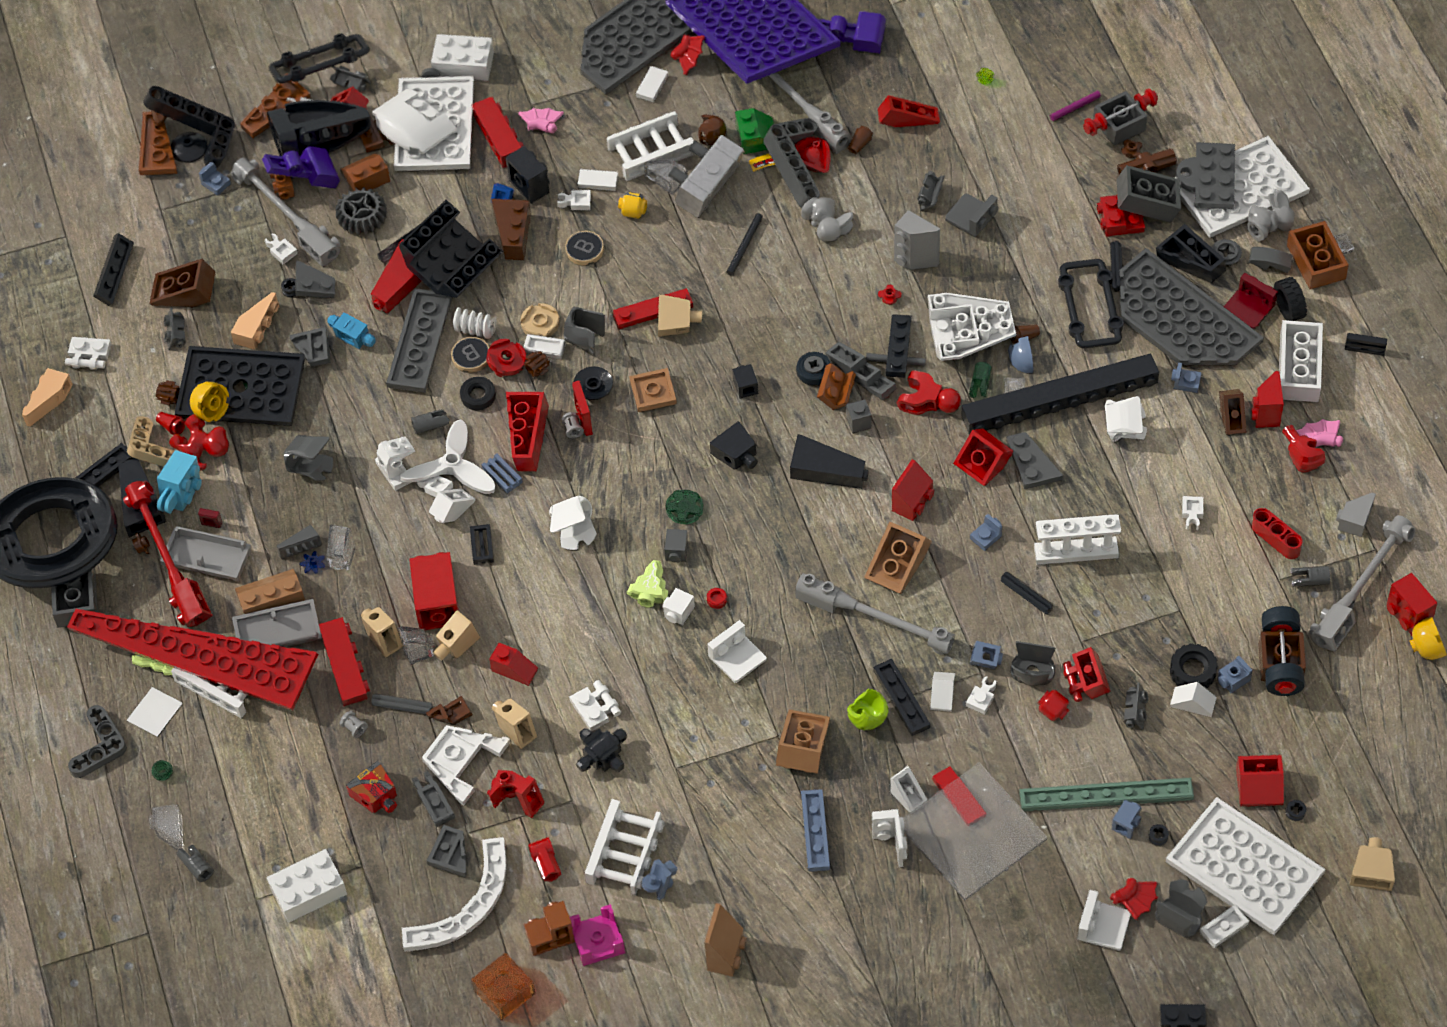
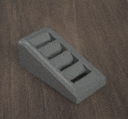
M309 525L278 544L277 549L279 557L284 559L314 549L322 544L319 534Z

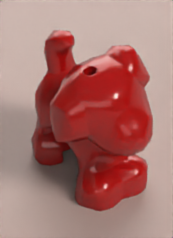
M195 414L188 417L185 421V425L191 432L188 442L184 436L181 437L179 434L173 435L169 441L170 446L174 449L197 456L200 471L205 470L207 467V463H201L199 460L204 450L209 455L218 458L225 455L229 449L226 430L218 426L212 429L210 433L204 432L205 421Z

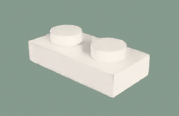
M1234 905L1202 927L1200 933L1213 948H1216L1249 924V920Z

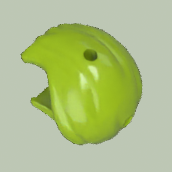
M868 688L855 699L854 703L848 706L847 715L856 728L872 730L884 723L889 710L883 695L876 690Z

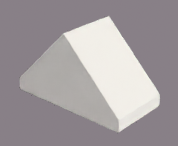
M934 672L930 710L952 712L955 673Z
M1194 682L1175 687L1170 707L1212 717L1217 697L1200 683Z
M905 767L891 778L892 795L909 813L913 814L928 803L910 767Z

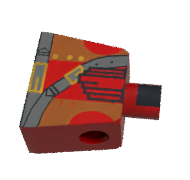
M378 761L346 784L349 796L372 813H376L382 807L387 813H391L397 807V803L393 800L397 796L395 786Z

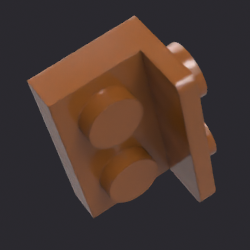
M832 363L826 365L817 398L832 410L846 406L849 402L856 373L852 371L845 374Z

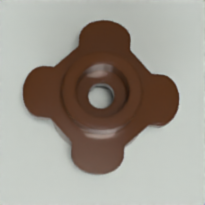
M1129 139L1124 141V148L1121 150L1122 154L1128 158H1136L1140 154L1139 150L1142 148V143Z
M137 532L136 538L132 539L136 551L139 554L144 551L146 554H149L148 547H150V543L147 537H142Z

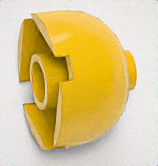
M203 382L197 385L190 396L192 412L206 422L218 421L225 414L229 405L226 403L227 397H229L227 388L216 382Z
M1426 618L1418 622L1412 631L1413 640H1410L1413 651H1418L1427 660H1436L1447 656L1433 618Z

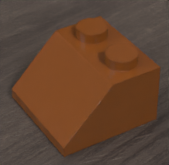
M372 154L340 168L342 175L353 192L356 188L358 190L365 188L366 191L369 189L373 190L391 182L388 167L379 154Z

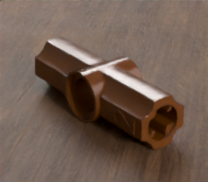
M1171 148L1154 154L1143 152L1135 160L1118 164V175L1121 174L1126 165L1157 173L1160 169L1176 165L1177 159L1174 150Z

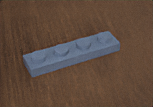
M822 789L801 791L808 872L830 870Z

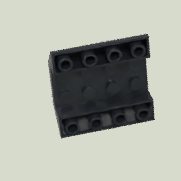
M446 199L399 244V248L406 267L434 293L457 298L503 253V250L490 238L482 244L456 220L460 211Z

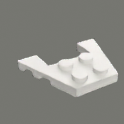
M446 725L422 759L453 796L464 806L475 790L473 786L458 779L481 748L500 757L509 746L510 739L503 736L502 738L493 737L492 734L473 733L472 730Z

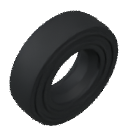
M476 376L469 378L460 388L461 401L465 407L471 410L479 411L488 408L493 404L496 397L493 383L485 377ZM481 388L485 391V395L482 398L475 399L470 396L471 391Z

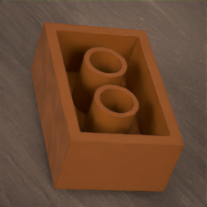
M1326 221L1289 231L1287 247L1291 255H1293V259L1309 290L1346 279L1349 265Z

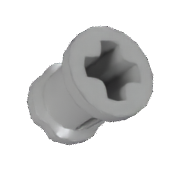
M576 412L566 413L561 418L562 423L567 429L566 435L571 439L581 436L584 432L583 427L579 424V415Z
M352 710L346 712L339 723L340 726L346 727L351 731L354 738L363 735L368 727V724L365 721L359 720Z

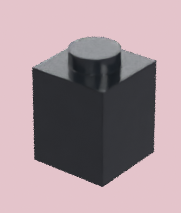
M741 365L733 368V382L739 399L757 395L758 382L752 365Z

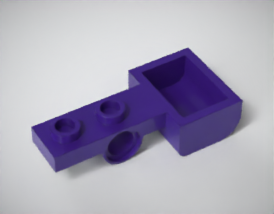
M860 11L857 24L847 23L846 18L839 15L833 16L831 20L818 19L840 41L853 43V50L881 53L886 28V18L882 14Z
M307 147L301 157H299L296 151H288L283 156L265 154L262 158L267 173L307 178L311 186L336 189L340 182L330 155L323 148Z

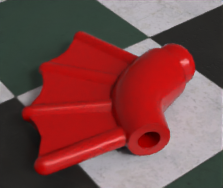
M683 35L681 43L671 51V58L673 60L679 59L684 75H687L689 70L696 66L699 55L703 53L702 43L705 38L704 35L693 37Z
M1128 878L1126 886L1112 893L1110 900H1113L1114 905L1124 904L1132 917L1137 920L1142 913L1150 912L1151 903L1158 899L1155 893L1158 882H1137L1134 878Z

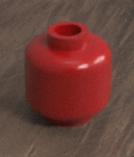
M1047 690L1038 701L1039 712L1051 721H1056L1058 718L1062 720L1070 711L1067 708L1069 700L1057 690H1052L1051 692Z

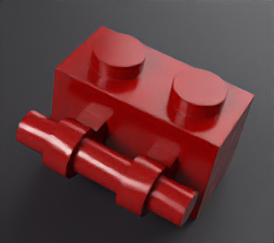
M1092 647L1072 654L1075 666H1072L1070 661L1063 663V674L1065 679H1068L1070 685L1068 689L1075 702L1083 700L1082 691L1091 700L1111 692L1100 657ZM1077 674L1079 675L1081 681L1079 683H1077L1076 680Z

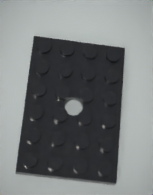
M189 346L174 415L184 419L193 415L194 413L190 408V396L194 388L203 382H216L226 387L229 393V397L226 400V403L229 404L228 408L218 421L292 426L306 358L305 354ZM239 381H245L248 384V388L244 392L238 393L233 390V386L237 385Z

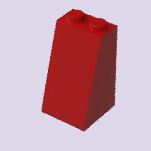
M439 552L434 555H419L415 558H409L414 605L420 631L442 628L457 610L459 611L450 552Z

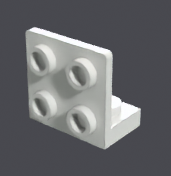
M740 620L707 644L708 657L734 683L740 681L766 661V656L745 636V625Z
M898 809L872 812L873 839L887 840L895 837L898 866L903 867V859H907L906 836H904L903 817H899Z
M1089 890L1079 925L1077 940L1120 951L1130 919V912L1127 909L1101 903V901L1097 900L1098 892Z

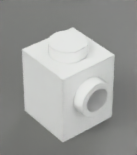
M675 588L671 596L667 597L663 603L665 618L672 623H678L683 626L695 607L694 596Z

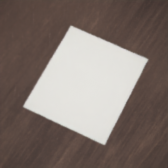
M152 687L127 721L158 736L182 702Z

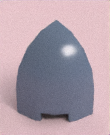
M1028 336L1019 338V343L1014 346L1011 344L1008 348L1010 361L1018 371L1033 373V359Z

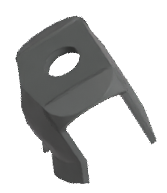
M574 306L564 324V339L570 344L588 350L594 356L595 353L591 347H595V334L605 336V315Z
M297 435L284 451L286 470L291 473L309 476L315 481L325 480L326 478L322 475V472H332L333 457L320 455L319 453L330 440L329 437Z
M1016 641L1018 654L1013 659L1010 668L1013 679L1030 686L1049 684L1055 675V665L1051 659L1055 652V647ZM1031 666H1034L1039 671H1030L1027 669Z
M1188 880L1171 881L1169 886L1170 897L1163 902L1157 901L1156 920L1161 925L1184 938L1192 937L1201 927V912L1208 902L1206 895L1200 887L1191 890Z

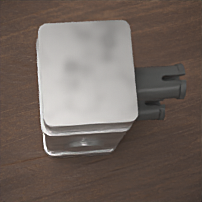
M723 135L717 139L710 150L696 140L691 144L689 151L701 157L702 160L690 175L682 172L676 166L671 169L668 177L681 184L675 203L695 217H699L707 209L709 203L740 165L744 149Z

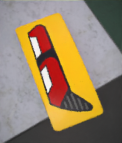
M770 153L749 160L753 172L775 165Z

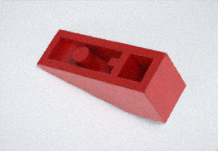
M888 95L878 107L880 124L892 127H909L940 123L938 107Z

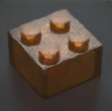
M506 952L471 979L474 991L501 1021L536 994L533 981Z

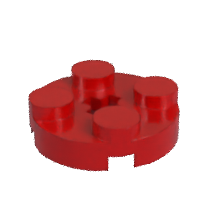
M510 339L494 341L490 345L486 356L488 366L498 377L512 376L524 369V362L526 360V352L522 345L517 342L516 344L510 342ZM503 355H506L507 357L510 356L511 358L509 360L503 359Z

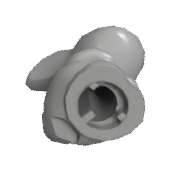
M1282 190L1268 195L1273 210L1256 205L1250 207L1247 227L1253 239L1258 242L1265 240L1268 234L1275 232L1277 228L1282 231H1289L1293 227L1295 213L1289 206L1288 196Z
M814 197L802 207L801 217L805 220L812 219L811 225L817 228V236L820 240L835 241L840 235H845L853 228L851 221L853 219L852 212L845 213L835 219V201L832 198Z

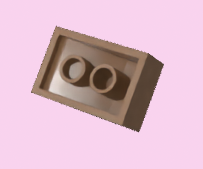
M889 522L864 578L902 594L924 560L932 541L918 533Z
M789 709L778 745L776 766L802 770L807 773H818L830 717Z
M716 903L704 942L707 971L733 977L735 969L738 970L740 967L741 957L739 954L740 950L745 949L747 937H744L743 927L721 904Z

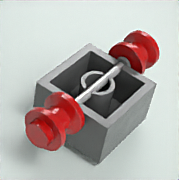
M1149 88L1144 91V95L1135 94L1134 99L1127 91L1120 93L1094 106L1093 120L1086 118L1083 128L1091 136L1097 135V130L1100 129L1115 146L1146 131L1147 115L1144 111L1147 110L1148 105L1151 107L1157 105L1158 95Z

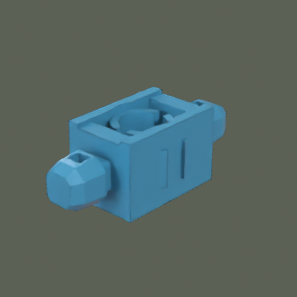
M345 312L340 317L336 315L328 317L327 322L333 328L335 336L355 348L360 349L362 345L372 347L376 343L375 337L368 331V325Z

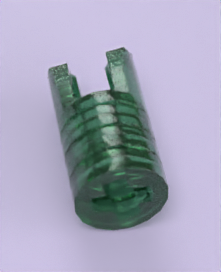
M985 362L975 364L969 397L976 398L978 388H980L981 396L987 397L992 372L990 364Z

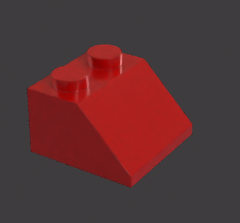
M1275 371L1257 388L1256 397L1252 399L1251 420H1255L1256 428L1280 427L1284 402L1279 371Z
M975 429L971 431L953 464L980 484L986 486L1004 469L1014 451L986 430Z
M913 459L892 488V511L911 521H914L917 515H921L925 507L924 504L927 500L930 501L935 492L933 480Z

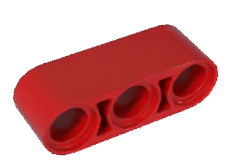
M1256 509L1253 514L1252 530L1287 559L1298 558L1303 542L1302 537L1268 509Z

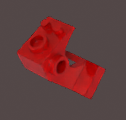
M498 770L496 777L492 780L491 790L487 791V795H489L494 808L505 798L518 797L525 815L530 818L545 804L536 780L529 775L524 778L513 771Z

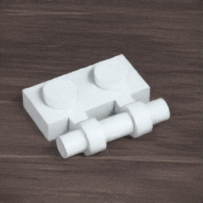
M72 337L68 355L73 358H66L65 366H72L78 369L80 367H89L91 370L105 368V361L100 360H108L111 341L108 339Z
M600 680L593 683L596 691L591 693L588 687L569 696L570 702L591 731L609 722L607 714L612 712L615 717L621 714L618 708L619 704L615 699H612L609 695V689ZM601 698L606 703L602 707L597 702Z

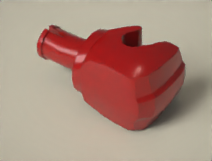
M1293 425L1286 426L1283 429V435L1290 442L1288 446L1290 458L1299 472L1313 471L1325 463V452L1322 449L1316 448V439L1309 438L1307 435L1300 436Z

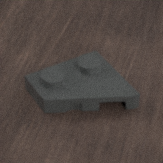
M296 261L295 295L334 298L335 278L303 262Z
M326 327L289 335L299 352L305 354V359L311 367L330 363L329 339Z
M443 825L429 854L427 865L466 878L464 832Z

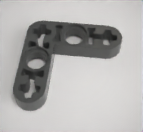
M100 705L91 706L87 711V718L101 743L69 761L68 768L73 777L82 778L122 756L126 751L124 739L105 709ZM97 713L98 715H100L102 720L100 723L98 722L94 714ZM106 727L112 728L111 733L108 735L101 734L102 729ZM117 744L119 748L116 749L113 745ZM95 753L103 754L100 760H92V756ZM79 764L82 768L78 770L75 766Z

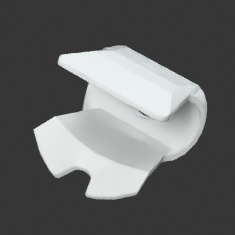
M1136 396L1118 402L1107 400L1105 404L1107 434L1111 441L1116 442L1121 438L1144 440L1147 427L1143 426L1142 419L1146 417L1140 397Z
M575 496L550 507V532L555 533L561 530L560 540L562 548L578 550L580 541L583 540L587 545L592 543L597 533L591 520L592 505L588 499L582 496Z

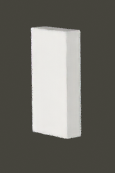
M651 66L636 92V97L654 103L668 77V71Z
M580 169L578 188L616 191L618 172Z
M527 334L523 348L527 355L532 352L541 351L547 358L562 360L566 341Z

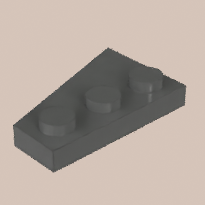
M1026 432L1006 436L1008 447L1014 451L1012 458L1024 489L1063 480V474Z

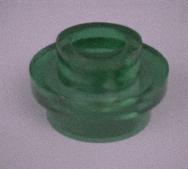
M159 760L154 763L151 773L156 780L164 781L171 777L173 768L169 762Z

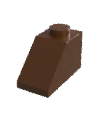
M1239 389L1219 391L1220 411L1226 435L1247 433L1244 393Z

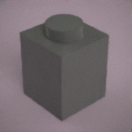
M865 399L846 404V418L852 434L872 428L871 412Z
M667 529L665 541L666 561H686L688 547L687 530Z

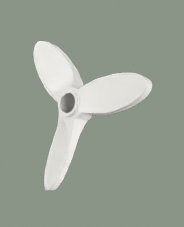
M457 420L452 424L446 439V454L443 457L410 468L400 476L403 482H416L449 474L454 475L462 484L480 493L491 494L495 492L493 479L477 465L462 459L466 452L468 439L467 426L463 420Z

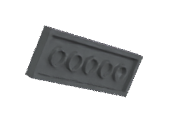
M414 288L386 382L387 388L426 393L453 297L439 295L430 290Z

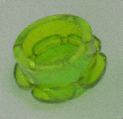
M981 68L976 73L977 79L981 84L987 85L994 80V73L988 68Z

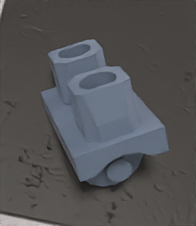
M657 859L653 862L650 874L646 875L642 880L643 889L649 893L656 892L657 898L659 900L663 899L667 889L673 885L671 876L677 873V867L671 860L662 863Z

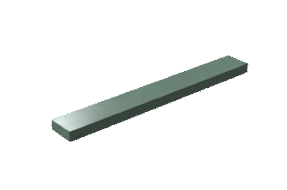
M1191 778L1026 788L1019 790L1021 812L1122 805L1124 800L1137 804L1194 800Z

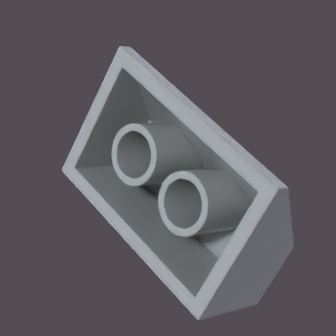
M908 210L894 225V261L909 270L937 267L940 256V228Z

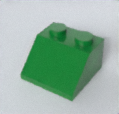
M754 108L735 111L736 129L740 146L744 149L743 154L767 151L768 149L763 140L770 127L774 124L773 117Z

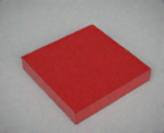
M580 381L573 382L574 403L584 434L586 436L593 435L590 411Z

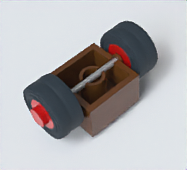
M1288 606L1272 607L1264 611L1262 614L1263 632L1260 633L1258 643L1261 681H1266L1268 692L1277 696L1298 694L1305 686L1306 663L1303 632H1300V615L1296 609Z

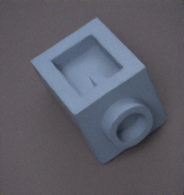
M210 162L199 172L201 184L216 195H219L231 184L229 178L216 170L213 162Z
M1178 362L1177 369H1173L1171 381H1175L1174 389L1198 393L1201 372L1182 369V363Z
M987 514L984 517V523L970 534V539L985 551L1002 537V524L997 518Z

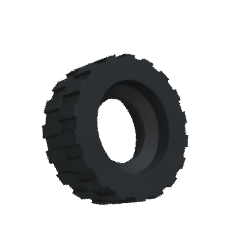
M1288 277L1275 282L1274 289L1278 291L1277 305L1286 321H1297L1307 316V304L1297 280L1293 277Z
M1191 643L1183 645L1172 655L1170 675L1173 682L1177 686L1198 682L1204 688H1209V685H1212L1214 678H1216L1217 658L1206 646H1201V644ZM1187 660H1199L1204 665L1203 673L1199 676L1186 674L1183 665Z

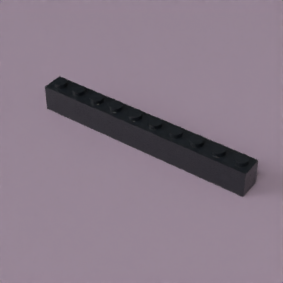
M1150 353L962 405L961 417L969 435L975 429H998L1008 424L1020 423L1023 420L1038 418L1048 413H1057L1066 408H1075L1081 404L1093 403L1099 399L1114 397L1124 392H1133L1139 388L1151 387L1158 383L1159 370Z

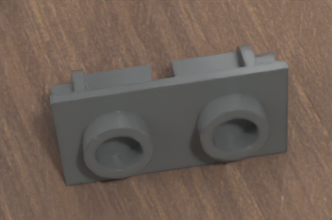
M339 66V68L332 67L335 70V74H331L330 80L334 84L346 87L347 82L350 81L348 88L354 87L361 92L366 90L365 83H371L366 78V74L356 71V73H353L344 66Z
M933 171L925 174L922 183L924 186L921 187L917 197L918 203L922 205L921 211L936 205L939 192L942 189L944 175L937 177Z
M171 307L168 315L164 316V326L167 327L165 342H168V350L171 349L172 345L182 348L186 343L185 331H182L184 330V316L181 312L173 313V308Z
M1137 683V688L1130 687L1126 691L1125 705L1126 707L1133 706V708L1125 709L1124 723L1128 728L1138 725L1143 730L1144 721L1147 720L1145 706L1148 703V693L1140 683Z

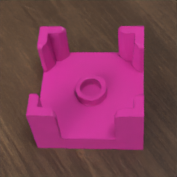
M611 904L600 908V916L584 921L580 920L579 914L570 916L575 943L583 966L625 954L624 942L621 933L618 931Z

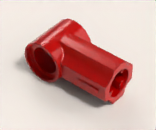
M549 837L528 844L534 863H537L544 882L557 880L561 876V870L555 859L554 849Z

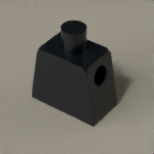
M739 421L710 442V454L732 469H738L743 464L749 469H753L758 463V460L754 457L756 455V444Z

